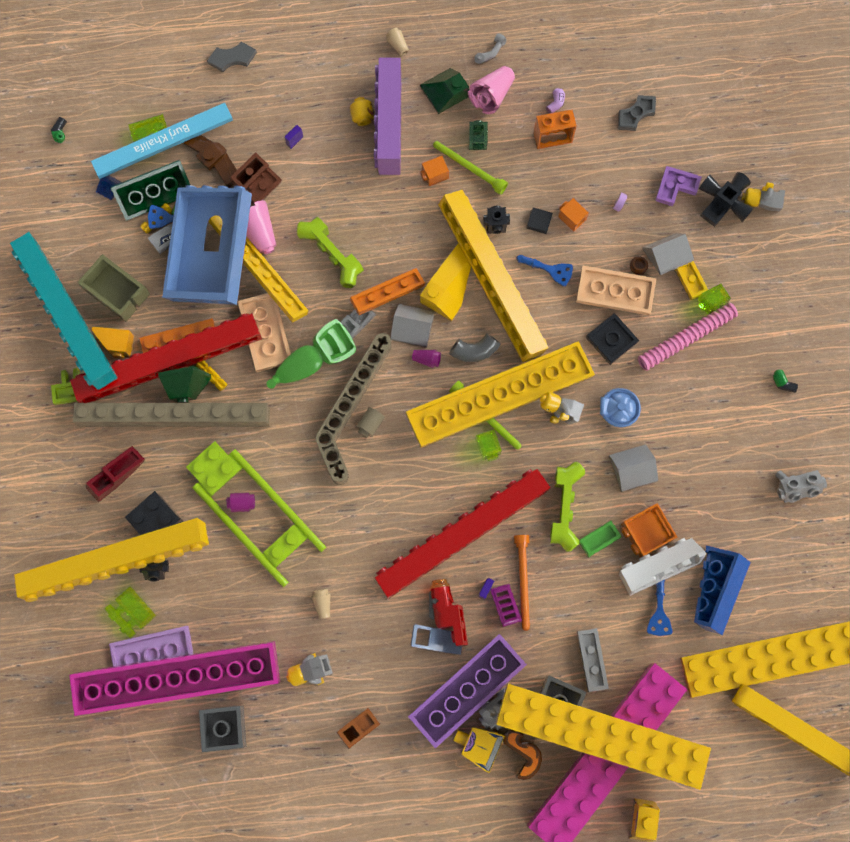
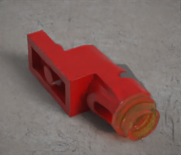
M447 579L431 581L429 617L435 620V624L439 629L453 628L454 631L451 632V637L456 646H468L463 606L458 604L452 605L454 600Z

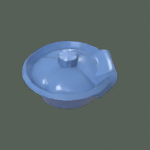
M624 388L612 389L604 397L600 398V415L613 426H630L640 415V401L630 390Z

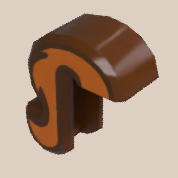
M511 729L504 733V744L527 759L516 778L521 780L532 778L540 769L542 763L541 751L537 745L531 742H521L520 739L524 736L523 733Z

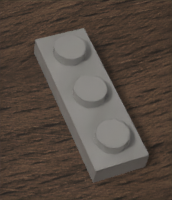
M597 628L577 631L588 692L609 689Z

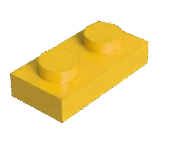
M694 261L675 269L690 300L709 292Z

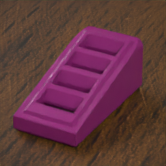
M510 584L490 589L502 628L521 622L520 613ZM507 590V595L497 597L496 593ZM510 599V602L499 604L501 600ZM512 605V610L502 612V608ZM514 613L515 617L505 620L504 616Z

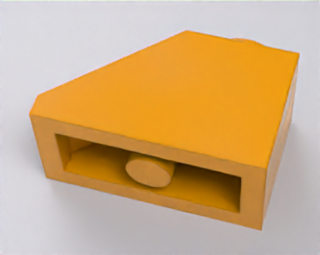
M92 327L93 333L114 358L124 359V357L131 356L134 335L130 330Z

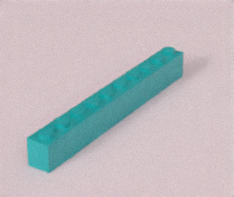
M28 232L10 243L13 248L11 251L12 255L17 261L20 260L21 264H19V267L23 273L29 275L26 279L32 287H36L37 290L34 291L40 301H44L45 304L42 306L48 315H52L53 318L50 320L55 328L61 330L58 334L64 343L68 342L69 346L67 349L72 357L76 356L77 361L75 363L80 371L84 370L86 373L83 377L88 385H93L99 390L118 378L36 239Z

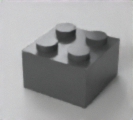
M244 705L199 710L202 752L247 747Z

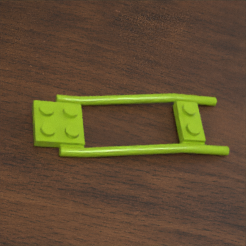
M214 441L186 466L199 481L192 489L282 587H285L289 582L276 567L306 539H309L320 552L327 548L236 449L228 455ZM242 468L294 523L263 553L211 498L239 473Z

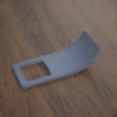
M416 624L413 626L412 647L461 655L462 647L456 646L453 643L452 631ZM418 628L430 631L427 646L415 643Z

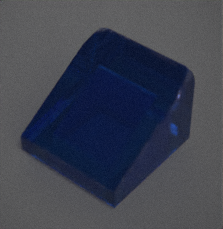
M108 175L100 179L96 192L112 200L114 194L110 187L122 182Z

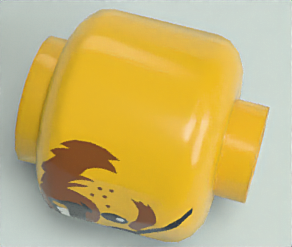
M364 97L354 99V102L349 107L352 121L357 123L358 126L370 124L375 115L372 102Z

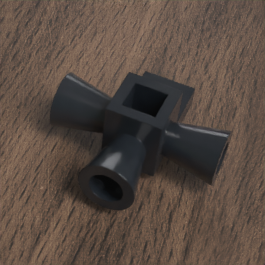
M737 172L731 183L727 181L721 187L710 174L700 185L699 190L714 196V199L700 216L715 227L731 209L743 223L754 207L738 199L742 191L751 184L750 179L745 174Z

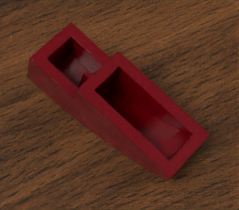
M131 446L102 467L99 474L86 482L87 491L99 503L131 476L145 459Z

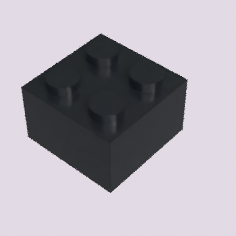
M156 491L125 516L126 520L140 535L184 522Z

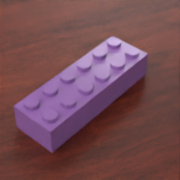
M379 58V65H375V168H378L379 175H400L401 58Z
M499 634L408 717L434 748H437L527 664Z

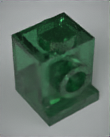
M481 120L469 122V150H487L488 122Z

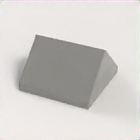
M675 233L643 247V251L660 275L694 261L686 234Z
M399 304L394 314L391 340L427 348L435 312Z
M646 444L609 455L621 492L658 481L656 458Z

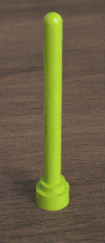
M435 141L433 143L434 148L491 184L496 193L499 195L504 193L508 186L507 181L499 178L495 179L440 142Z
M457 381L450 388L449 392L452 393L460 390L465 385L461 381ZM494 418L486 421L515 449L519 450L521 448V443Z

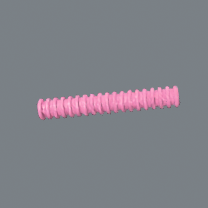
M728 302L726 306L723 305L721 309L718 308L716 311L703 317L702 320H698L697 323H693L692 326H688L687 329H683L682 332H678L677 335H673L672 338L670 337L667 341H663V344L660 343L658 347H653V350H648V353H643V356H638L640 366L648 371L650 367L653 368L655 365L663 362L664 358L668 359L669 355L673 356L674 352L678 353L679 350H683L684 347H688L689 344H693L694 341H698L699 338H703L704 335H708L714 329L716 330L718 326L721 327L723 323L726 324L728 321L738 316L736 307Z

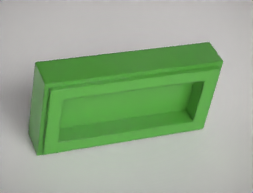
M609 521L580 539L579 544L589 558L622 536L613 522Z

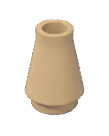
M398 28L391 29L386 34L387 42L400 56H403L409 52L402 31Z
M328 589L312 591L313 596L311 598L319 619L330 617L331 593H328Z

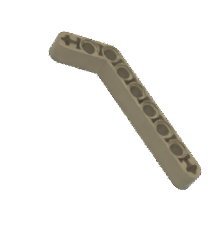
M380 333L374 338L316 435V442L333 482L337 485L347 483L349 474L336 441L391 351V338L385 333ZM374 356L378 358V361L376 363H370L368 361L371 357ZM363 372L369 374L366 379H361L359 375ZM353 388L359 389V393L356 395H351L349 392ZM347 404L350 407L347 411H341L340 406ZM333 420L340 422L336 428L331 427L330 423ZM327 436L330 438V441L327 444L320 443L322 437ZM334 453L337 455V459L332 462L328 461V456ZM337 466L339 467L340 472L343 473V478L339 479V477L337 476V472L335 470V467Z

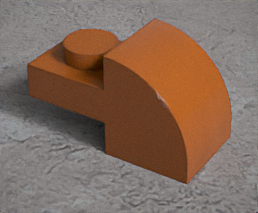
M367 708L336 733L346 747L350 749L378 727L380 723L370 709Z

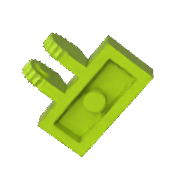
M73 368L74 379L76 375L80 374L78 368ZM61 370L62 384L51 385L53 404L60 405L77 402L71 382H69L67 370Z

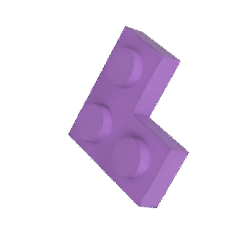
M666 166L655 201L673 206L678 191L696 195L702 176Z

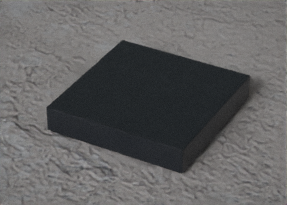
M615 313L586 335V339L610 365L639 342V339Z

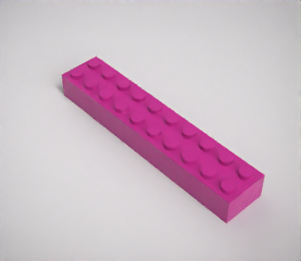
M275 641L81 671L69 675L74 716L278 684L281 681Z
M651 663L611 716L657 731L688 689L656 663ZM582 752L528 822V828L545 842H572L628 767Z

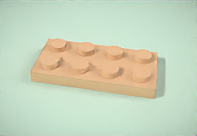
M583 265L576 303L650 316L657 278Z
M268 293L238 301L241 315L245 313L253 314L262 340L249 344L256 372L279 367L291 352L278 305Z

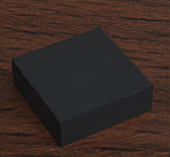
M533 207L526 229L547 234L553 213Z

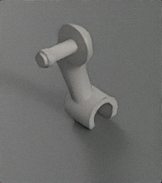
M498 33L494 39L496 44L489 52L477 53L474 57L475 62L481 64L496 57L500 48L505 45L506 37Z

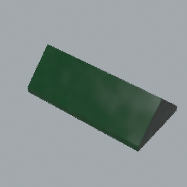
M177 160L110 188L127 221L149 212L151 205L161 207L164 204L175 202L177 189L185 188L186 185L191 184L181 161Z

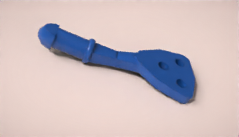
M151 205L148 213L149 228L164 227L173 222L174 215H170L163 208Z
M524 255L516 257L517 262L520 264L523 263L532 268L536 267L545 270L555 282L563 287L567 286L572 277V264L561 263L551 266Z
M665 580L656 584L657 609L649 620L647 633L656 636H667L673 632L671 622L663 609Z

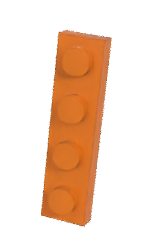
M417 268L351 296L350 301L358 315H361L424 287L425 282Z
M211 318L140 337L142 351L145 353L152 347H161L171 340L178 341L183 339L187 334H197L206 327H215L214 320Z

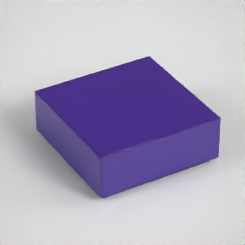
M298 125L285 135L286 145L290 149L303 138L302 129Z
M486 579L478 595L479 598L486 599L494 580Z

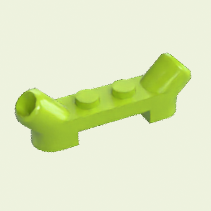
M319 217L314 218L311 222L300 221L297 224V236L300 239L316 240L318 248L323 253L327 252L331 263L341 268L340 285L342 287L353 288L356 286L357 276L364 271L360 262L352 253L348 257H344L327 238L329 234L328 227Z
M573 462L567 468H556L554 487L562 488L559 523H552L550 543L560 544L566 552L572 551L580 542L569 528V522L573 520V510H570V503H574L575 497L572 485L585 475V469L579 462Z

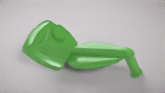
M337 319L324 325L315 334L313 346L305 345L291 353L279 366L272 379L267 381V387L273 389L279 383L299 381L317 372L321 368L323 361L327 364H335L353 355L356 352V346L349 332Z

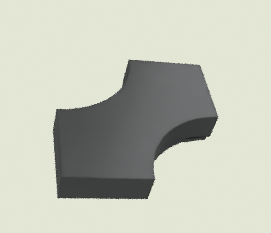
M240 42L231 49L216 47L207 62L222 72L234 65L248 67L257 51L243 42Z
M638 95L637 101L632 107L619 110L618 130L636 131L640 120L647 116H654L656 96Z

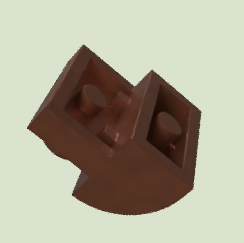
M256 152L230 177L234 186L245 187V190L252 194L251 202L254 205V202L264 200L282 182V179L269 168V164Z

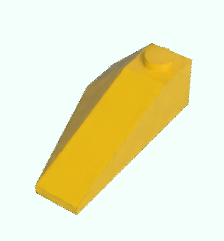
M459 243L420 295L421 304L450 321H453L462 307L471 265Z

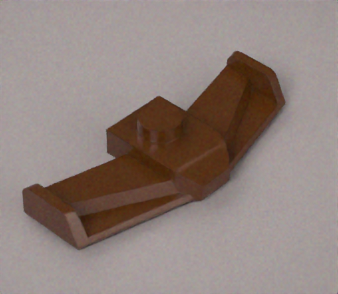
M202 135L181 143L199 152L196 155L197 159L209 171L215 167L226 187L230 188L233 185L230 177L237 169L226 153L227 150L220 143L213 142Z

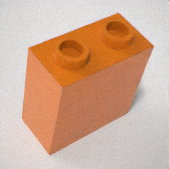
M573 109L536 116L533 134L537 149L573 142L577 127ZM560 131L565 132L567 135L565 140L558 139L555 142H540L542 135L557 134Z
M658 503L621 523L622 534L625 538H629L632 543L630 546L636 556L639 555L640 558L678 538Z

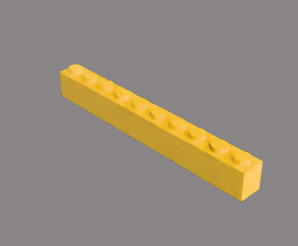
M463 190L445 194L438 206L522 362L541 356L548 349L546 340L542 337L536 322H534L528 307L520 296V292L512 282L511 276L508 274L502 259L499 258L493 243L487 236L485 228L481 225L468 197Z
M194 518L14 574L17 598L24 599L26 602H33L38 600V597L53 596L58 591H69L77 585H89L93 580H105L113 574H125L129 572V569L144 568L152 562L161 563L168 557H180L188 551H200L203 549L202 547L209 545L206 524L199 518Z

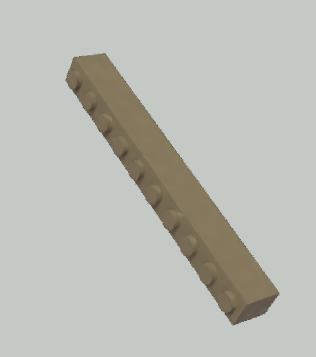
M74 403L73 422L79 427H270V407L267 403Z

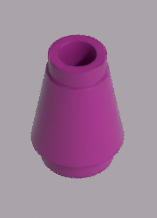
M437 350L413 351L412 361L431 368L439 367L441 352H437Z

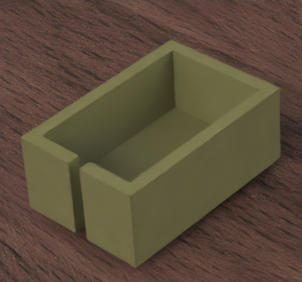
M103 254L78 281L83 290L125 322L137 310L135 306L138 305L140 307L150 295L144 285Z

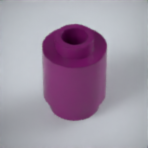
M249 492L230 493V497L226 498L227 509H230L231 512H250V510H255V494H250Z

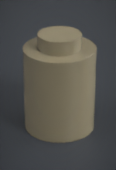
M369 407L356 426L359 429L358 433L365 438L368 436L373 437L385 417L377 410Z

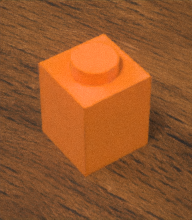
M443 156L422 163L420 174L422 180L427 181L428 186L449 179V169Z
M572 198L569 202L565 201L560 206L558 217L572 231H575L587 220L589 212Z

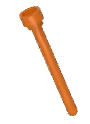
M515 535L514 544L518 548L522 629L528 631L530 629L526 548L530 543L529 535Z

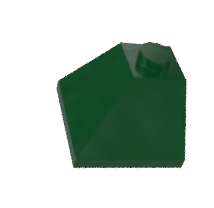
M451 68L420 84L421 89L438 114L469 97V85L460 72Z
M195 366L160 372L158 377L170 400L177 403H189V401L197 399L210 381L211 374Z

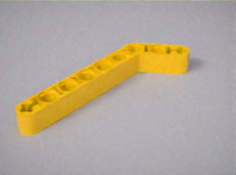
M743 684L740 685L732 700L734 705L850 776V750L750 687Z

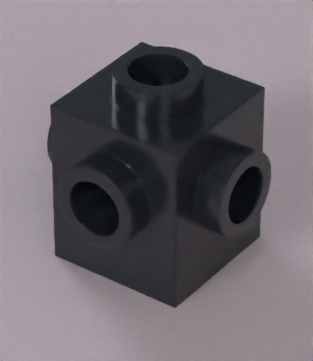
M496 205L487 208V214L483 215L484 226H487V234L506 233L507 225H510V214H506V207Z
M165 558V561L161 563L152 562L147 564L146 567L140 568L139 571L143 573L145 580L151 582L165 580V572H169V561Z

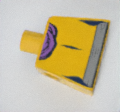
M472 727L469 734L457 730L453 741L464 746L461 755L490 773L505 736Z
M634 798L630 839L646 842L656 841L660 809L654 801Z

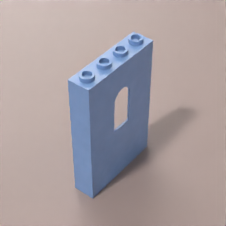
M186 185L185 188L177 189L162 298L173 302L237 305L252 194L246 191L245 187L234 186V188H228L226 186H218L217 188L203 185L201 188ZM215 215L220 216L222 219V231L219 252L204 251L207 223L211 217Z

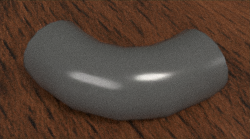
M487 333L475 344H468L458 339L451 348L449 355L464 362H479L489 358L500 347L501 343Z

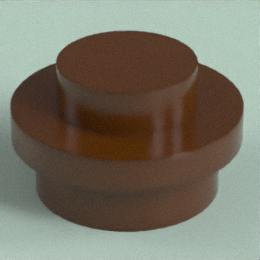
M641 256L634 257L630 262V270L637 275L644 274L649 266L648 261Z

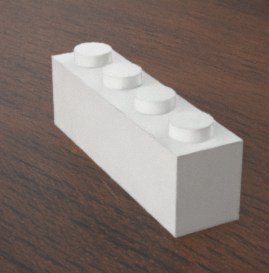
M683 538L675 542V546L671 548L665 546L657 551L658 554L653 556L648 554L639 559L640 562L636 564L630 562L622 566L619 576L629 596L700 564L706 555L705 551L692 538L688 540Z

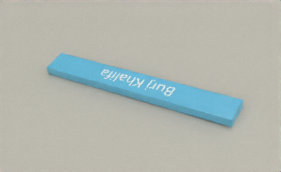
M223 103L94 159L91 163L99 179L231 122L233 118L226 104Z

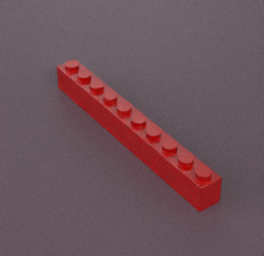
M245 313L240 315L238 319L223 321L219 326L206 327L197 334L190 333L178 341L171 340L164 346L148 349V352L136 353L131 355L129 359L112 362L111 367L118 378L99 390L93 385H88L83 377L86 373L76 375L70 382L77 402L91 403L159 378L158 373L197 364L262 340L253 314Z
M538 469L526 471L522 475L523 478L518 482L513 480L506 485V490L503 492L497 491L490 496L491 500L484 503L482 501L474 507L475 511L470 514L468 512L458 517L459 521L454 525L452 523L447 524L441 529L442 533L437 536L433 534L425 540L427 543L421 547L416 545L410 549L408 556L405 558L400 556L393 561V566L388 569L383 567L376 572L378 576L375 577V580L388 599L548 492L551 487Z

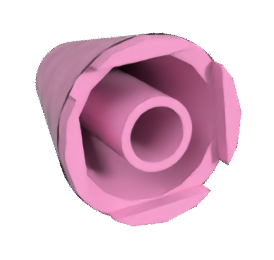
M502 66L473 82L468 91L472 104L476 108L480 107L483 109L482 112L485 114L495 113L515 79L513 70Z
M262 200L254 202L255 206L250 207L246 237L260 253L267 255L275 251L276 241L267 204Z

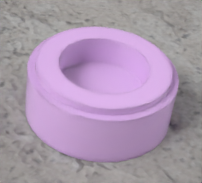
M622 192L619 194L613 206L614 210L619 212L627 199L626 194Z

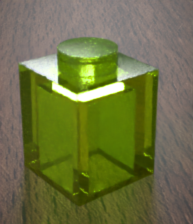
M720 283L703 292L698 298V304L708 315L726 305L731 298Z
M495 429L476 435V442L482 460L493 461L498 459V455H501L502 450Z

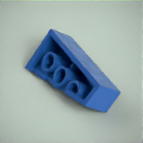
M706 545L705 552L707 553V558L703 563L705 571L703 580L700 582L701 596L698 597L694 623L707 631L723 635L751 562L740 553Z

